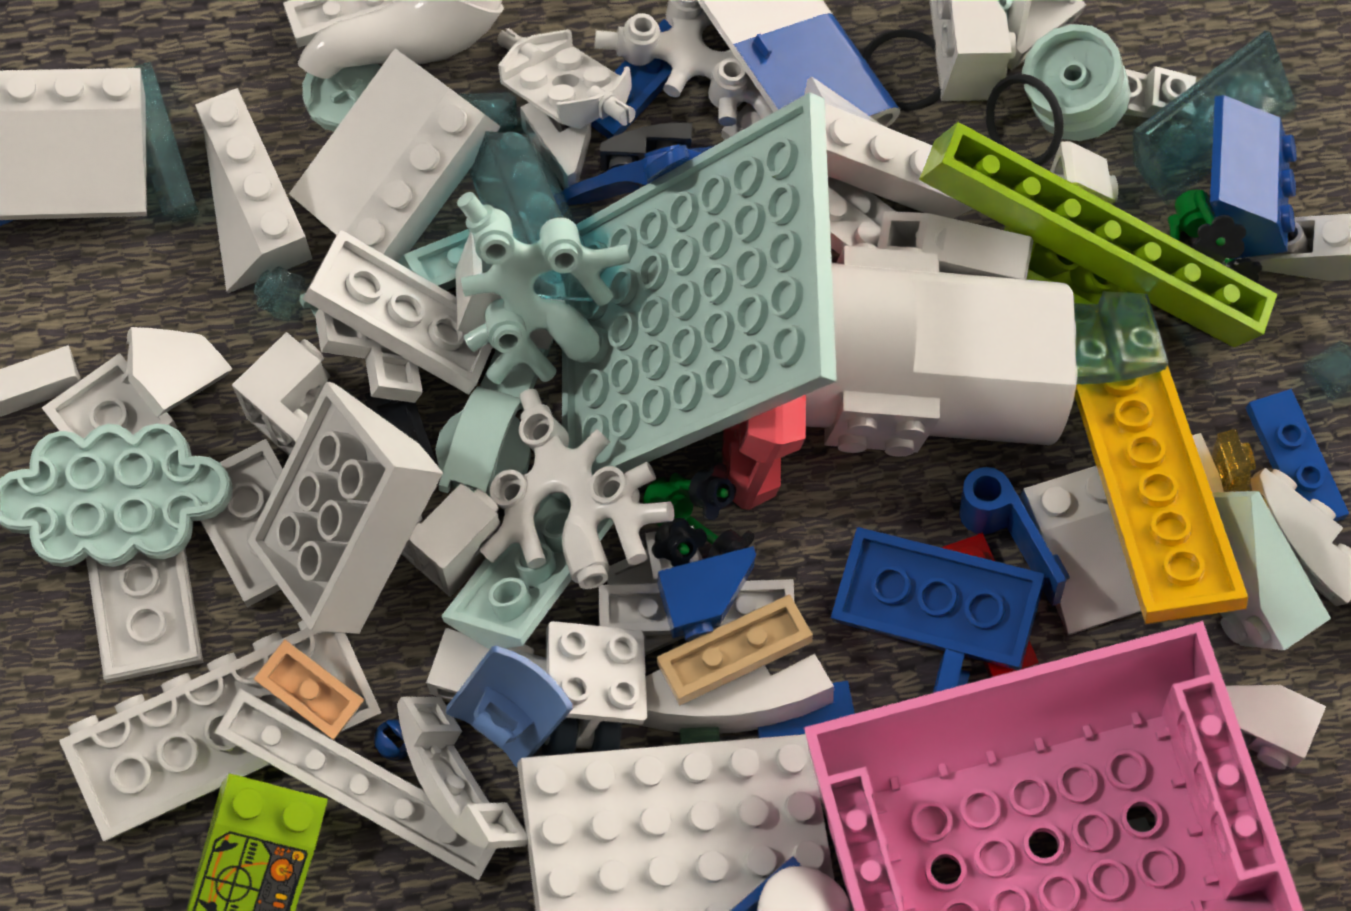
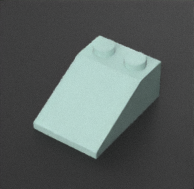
M1214 492L1212 494L1248 595L1246 609L1221 613L1223 617L1221 619L1222 628L1233 642L1239 643L1240 646L1286 650L1330 620L1331 617L1260 492Z

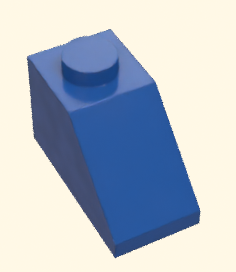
M754 546L658 571L657 585L673 639L685 636L686 641H691L708 632H712L713 628L719 627L754 568L756 559Z

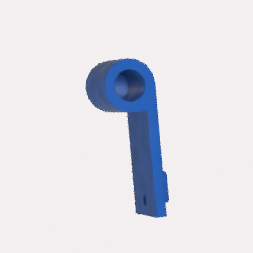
M989 467L978 468L969 473L964 480L959 511L963 525L976 534L983 533L984 535L1007 527L1030 569L1045 574L1046 580L1043 592L1051 606L1061 603L1066 580L1070 579V576L1057 554L1052 555L1009 479L1003 472Z

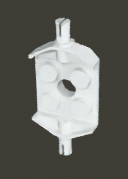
M506 28V32L504 30L500 32L498 43L509 50L498 64L501 84L559 123L581 129L599 118L604 119L608 116H611L624 126L627 125V122L630 124L634 120L635 109L626 105L632 88L631 72L628 66L624 68V72L619 76L575 48L569 29L532 35L528 38L517 35L509 28Z

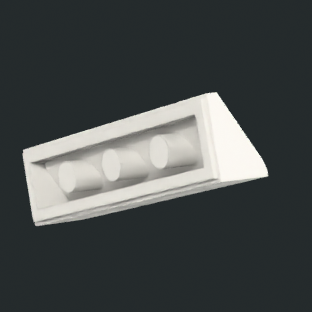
M69 345L0 369V417L55 398L81 380Z

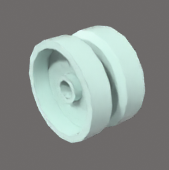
M1071 24L1048 32L1039 38L1027 53L1022 74L1040 79L1056 96L1064 120L1062 139L1083 141L1099 137L1115 127L1127 111L1131 95L1128 76L1123 66L1119 49L1108 34L1093 26ZM1024 84V89L1032 103L1035 115L1044 128L1054 135V117L1048 101L1036 88Z

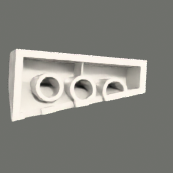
M810 77L807 79L805 95L810 92L825 100L828 177L923 213L954 219L973 209L919 180L933 145L884 127L815 78Z
M238 88L195 104L204 130L227 294L311 260L312 256L305 234Z

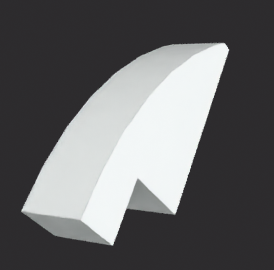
M813 654L772 676L764 665L679 706L661 670H658L646 676L647 718L643 724L636 725L669 732L693 734L738 733L757 730L758 727L801 717L832 704L834 685L816 655Z

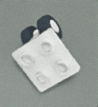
M551 621L546 628L547 674L563 689L572 702L573 709L541 745L543 755L574 754L575 748L587 749V753L619 750L621 723L643 724L647 718L644 633L640 630Z

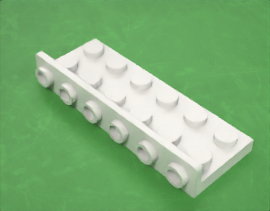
M302 620L298 623L301 631L283 639L280 632L268 635L254 642L252 645L255 651L239 659L236 658L234 652L224 655L208 663L207 667L210 672L193 680H191L188 673L180 675L163 683L161 687L164 693L146 701L143 694L134 696L115 705L117 714L99 722L97 716L94 715L69 726L68 729L71 735L60 739L59 742L102 840H110L220 789L223 780L229 773L246 777L271 765L214 733L240 689L330 738L254 680L255 676L284 639L365 700L341 732L382 714L346 634L311 631Z

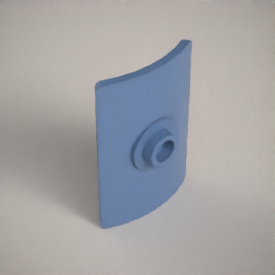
M492 646L449 702L446 714L471 724L477 731L500 747L515 767L518 768V761L521 758H528L534 755L572 711L573 704L557 682L541 667L514 651L500 646Z

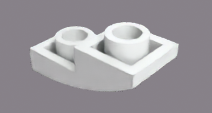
M1156 66L1148 74L1125 69L1131 95L1127 111L1124 115L1163 120L1190 119L1194 115L1195 76Z

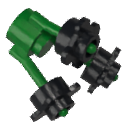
M713 463L710 470L702 469L698 471L692 480L686 479L675 472L671 475L670 479L661 477L654 480L648 486L644 494V504L671 502L674 508L673 521L656 523L659 528L656 531L655 542L652 546V554L655 558H665L670 561L672 567L690 563V559L694 557L698 548L702 547L706 541L712 545L708 558L748 548L755 537L751 531H746L740 536L734 530L729 529L720 536H717L691 516L694 504L696 507L703 508L702 515L705 519L715 520L719 515L720 509L734 500L736 487L728 480L726 475L727 467L724 463Z

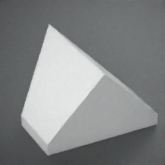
M1013 0L1008 10V30L1015 33L1016 54L1014 59H1009L1007 67L1012 70L1022 63L1036 41L1055 28L1073 24L1086 6L1083 0Z

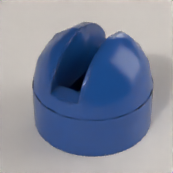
M387 720L380 724L374 734V744L377 751H379L378 753L388 760L405 758L408 755L405 743L398 748L383 734L385 730L390 728L404 741L399 720Z

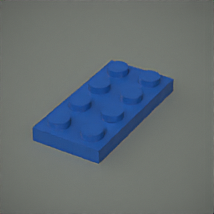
M857 527L830 618L833 622L942 651L949 649L964 653L965 657L1021 670L1046 576L1044 573Z

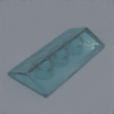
M1262 32L1133 130V163L1150 188L1166 205L1177 199L1182 193L1186 192L1211 172L1215 96H1228L1280 118L1296 107L1271 32Z

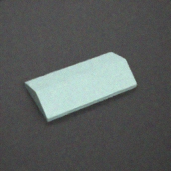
M564 493L548 495L541 501L540 508L534 515V524L546 563L539 568H528L519 543L511 544L494 563H491L486 558L442 614L446 624L489 650L492 646L510 648L524 645L572 580L562 548L563 527L571 508L570 499ZM604 519L598 524L597 533L600 541L613 525L612 519Z

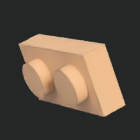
M285 639L254 678L261 686L333 740H335L365 701Z

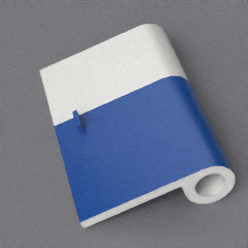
M697 0L773 112L804 96L807 79L813 77L884 127H889L900 114L899 107L823 0Z

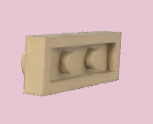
M789 594L712 632H708L657 656V664L680 706L812 643L813 634Z

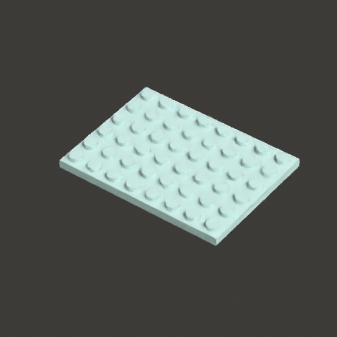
M810 92L576 224L583 247L604 249L627 244L630 263L604 268L599 273L600 278L613 293L611 301L604 306H598L578 279L571 273H562L565 303L578 310L599 335L600 350L594 358L587 362L581 363L577 360H572L562 350V426L569 435L568 448H578L596 429L610 441L592 463V475L597 470L606 466H614L623 473L645 462H650L837 381L824 98Z

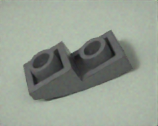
M666 123L645 126L600 143L601 171H608L618 166L642 160L645 158L644 154L668 146L679 144L680 146L686 145L687 149H691L692 123Z

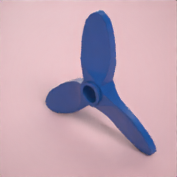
M678 144L644 154L645 158L612 168L598 176L567 187L563 190L565 204L590 203L634 192L714 146L687 149L686 145L680 146Z

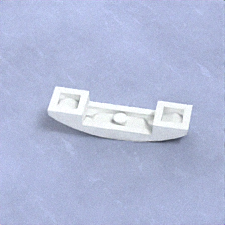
M401 697L397 703L406 750L424 792L441 817L464 839L481 848L526 847L528 836L508 803H489L456 750L454 744L462 730L454 717L446 714L447 706L442 698Z

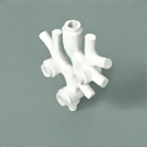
M668 0L666 21H668L672 28L664 32H660L659 25L653 17L643 13L629 18L624 27H618V32L596 30V49L616 50V56H623L627 62L633 65H646L654 58L668 62L672 66V72L663 89L671 97H679L686 82L694 76L701 75L711 79L708 96L712 104L719 108V124L723 126H733L736 124L737 107L742 102L750 103L757 111L760 119L774 113L731 50L721 52L712 50L703 42L702 34L704 29L713 23L697 0Z
M536 389L523 391L520 394V400L524 411L520 416L519 436L534 451V465L527 474H521L516 470H505L493 479L490 486V496L504 510L505 515L502 525L479 551L491 563H494L511 544L519 543L528 568L535 569L543 566L546 563V558L535 528L534 515L538 512L541 501L548 495L564 493L569 497L571 503L570 512L562 533V548L572 580L579 583L582 589L599 587L607 581V573L610 567L597 533L598 524L604 519H612L628 563L630 565L640 564L647 558L639 536L640 528L650 523L673 521V505L671 502L639 503L640 493L638 488L656 479L655 473L648 462L625 473L617 467L606 466L597 470L592 475V463L610 441L596 429L578 448H568L569 435L567 430L552 416L550 407L542 404L538 391Z

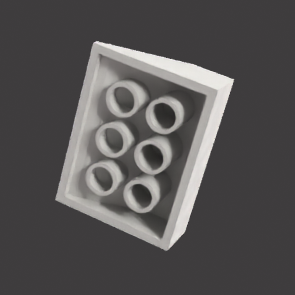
M395 48L289 195L336 235L341 229L398 263L402 255L412 249L501 126Z
M140 68L0 70V220L147 216L145 91Z
M325 382L247 542L311 631L359 634L443 472L419 443L335 383Z
M1202 434L1192 435L1212 493L1224 492L1220 475ZM1097 466L1023 488L1019 497L1050 552L1052 555L1057 554L1070 576V579L1066 580L1061 603L1055 605L1067 636L1140 613V605Z

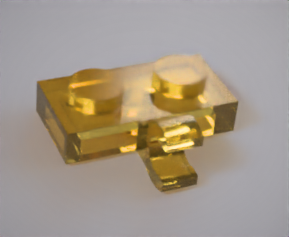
M1237 429L1217 433L1211 457L1220 475L1223 491H1253L1248 487L1251 484V471L1256 468L1250 444L1248 442L1241 443ZM1261 494L1262 498L1264 499L1266 505H1267L1268 508H1269V505H1268V503H1267L1265 497Z

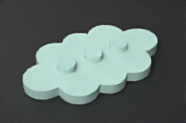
M105 424L98 426L85 438L73 432L58 431L50 433L38 441L31 454L30 469L12 471L0 478V525L12 533L30 534L33 549L43 560L53 566H72L91 556L96 562L104 566L115 567L125 564L138 552L149 558L163 560L174 557L185 549L192 536L193 521L213 518L225 510L232 497L233 485L230 475L221 463L210 457L192 456L186 439L179 430L170 425L152 424L143 427L133 435L120 425Z

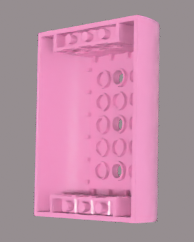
M1203 621L804 727L823 808L847 895L854 911H1303ZM1135 806L1148 808L1155 816L1154 828L1147 832L1134 830L1127 821V812ZM1038 832H1047L1056 839L1058 851L1049 858H1040L1030 850L1029 839ZM941 858L953 859L960 867V877L951 884L937 882L931 874V867L935 861Z

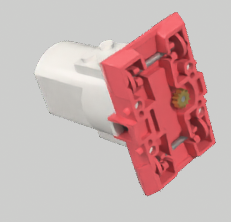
M857 243L851 246L844 245L837 262L832 263L837 381L724 429L722 463L727 467L726 475L728 480L736 487V495L733 502L742 509L750 510L776 496L781 487V457L800 450L806 439V426L825 428L824 445L838 446L840 451L847 453L863 452L866 449L885 450L886 454L891 456H908L914 452L918 453L928 436L1052 445L1059 439L1066 426L1077 385L1076 323L1073 292L1069 285L1061 282L939 272V254L925 253L922 249L916 247L891 250L879 249L870 243Z

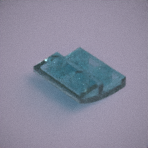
M1103 291L1098 304L1074 303L1077 384H1098L1128 380L1166 369L1168 359L1148 294Z

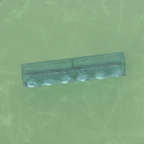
M151 61L130 67L141 69L145 91L146 143L148 146L146 161L148 167H154L156 174L151 175L156 192L162 191L163 198L158 199L164 216L169 214L172 223L200 215Z

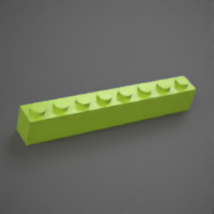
M960 122L954 124L934 141L919 178L920 181L1022 235L1032 237L1033 241L1234 348L1264 335L1277 294Z

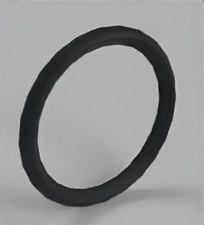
M890 30L874 38L866 46L862 56L869 64V59L875 49L885 41L894 38L907 37L920 40L929 45L935 52L936 42L929 35L917 30ZM938 86L933 94L917 102H894L902 111L920 110L932 105L941 98V88Z
M1027 74L1009 75L1000 80L989 95L986 106L988 134L991 140L1005 147L995 125L996 102L1005 88L1016 83L1028 84L1036 88L1048 101L1054 117V135L1049 148L1042 155L1028 159L1041 166L1056 154L1062 141L1064 120L1061 107L1051 89L1040 79Z

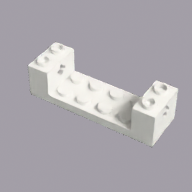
M286 332L232 384V387L246 418L290 456L330 375L322 366L323 355L312 343L306 339L299 343ZM461 482L421 524L420 522L423 519L420 516L401 555L451 597L486 559L479 549L497 532L501 525L498 513L496 512L498 510L497 504L484 491L477 489L473 493Z

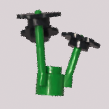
M1195 189L1182 193L1175 201L1176 214L1169 216L1167 219L1170 228L1169 236L1179 241L1180 231H1184L1191 237H1199L1193 244V249L1219 263L1225 262L1224 266L1257 282L1259 279L1258 273L1262 270L1261 263L1252 262L1250 258L1234 259L1239 257L1245 250L1242 240L1246 236L1245 227L1241 224H1235L1229 215L1215 217L1210 203V196L1207 192Z

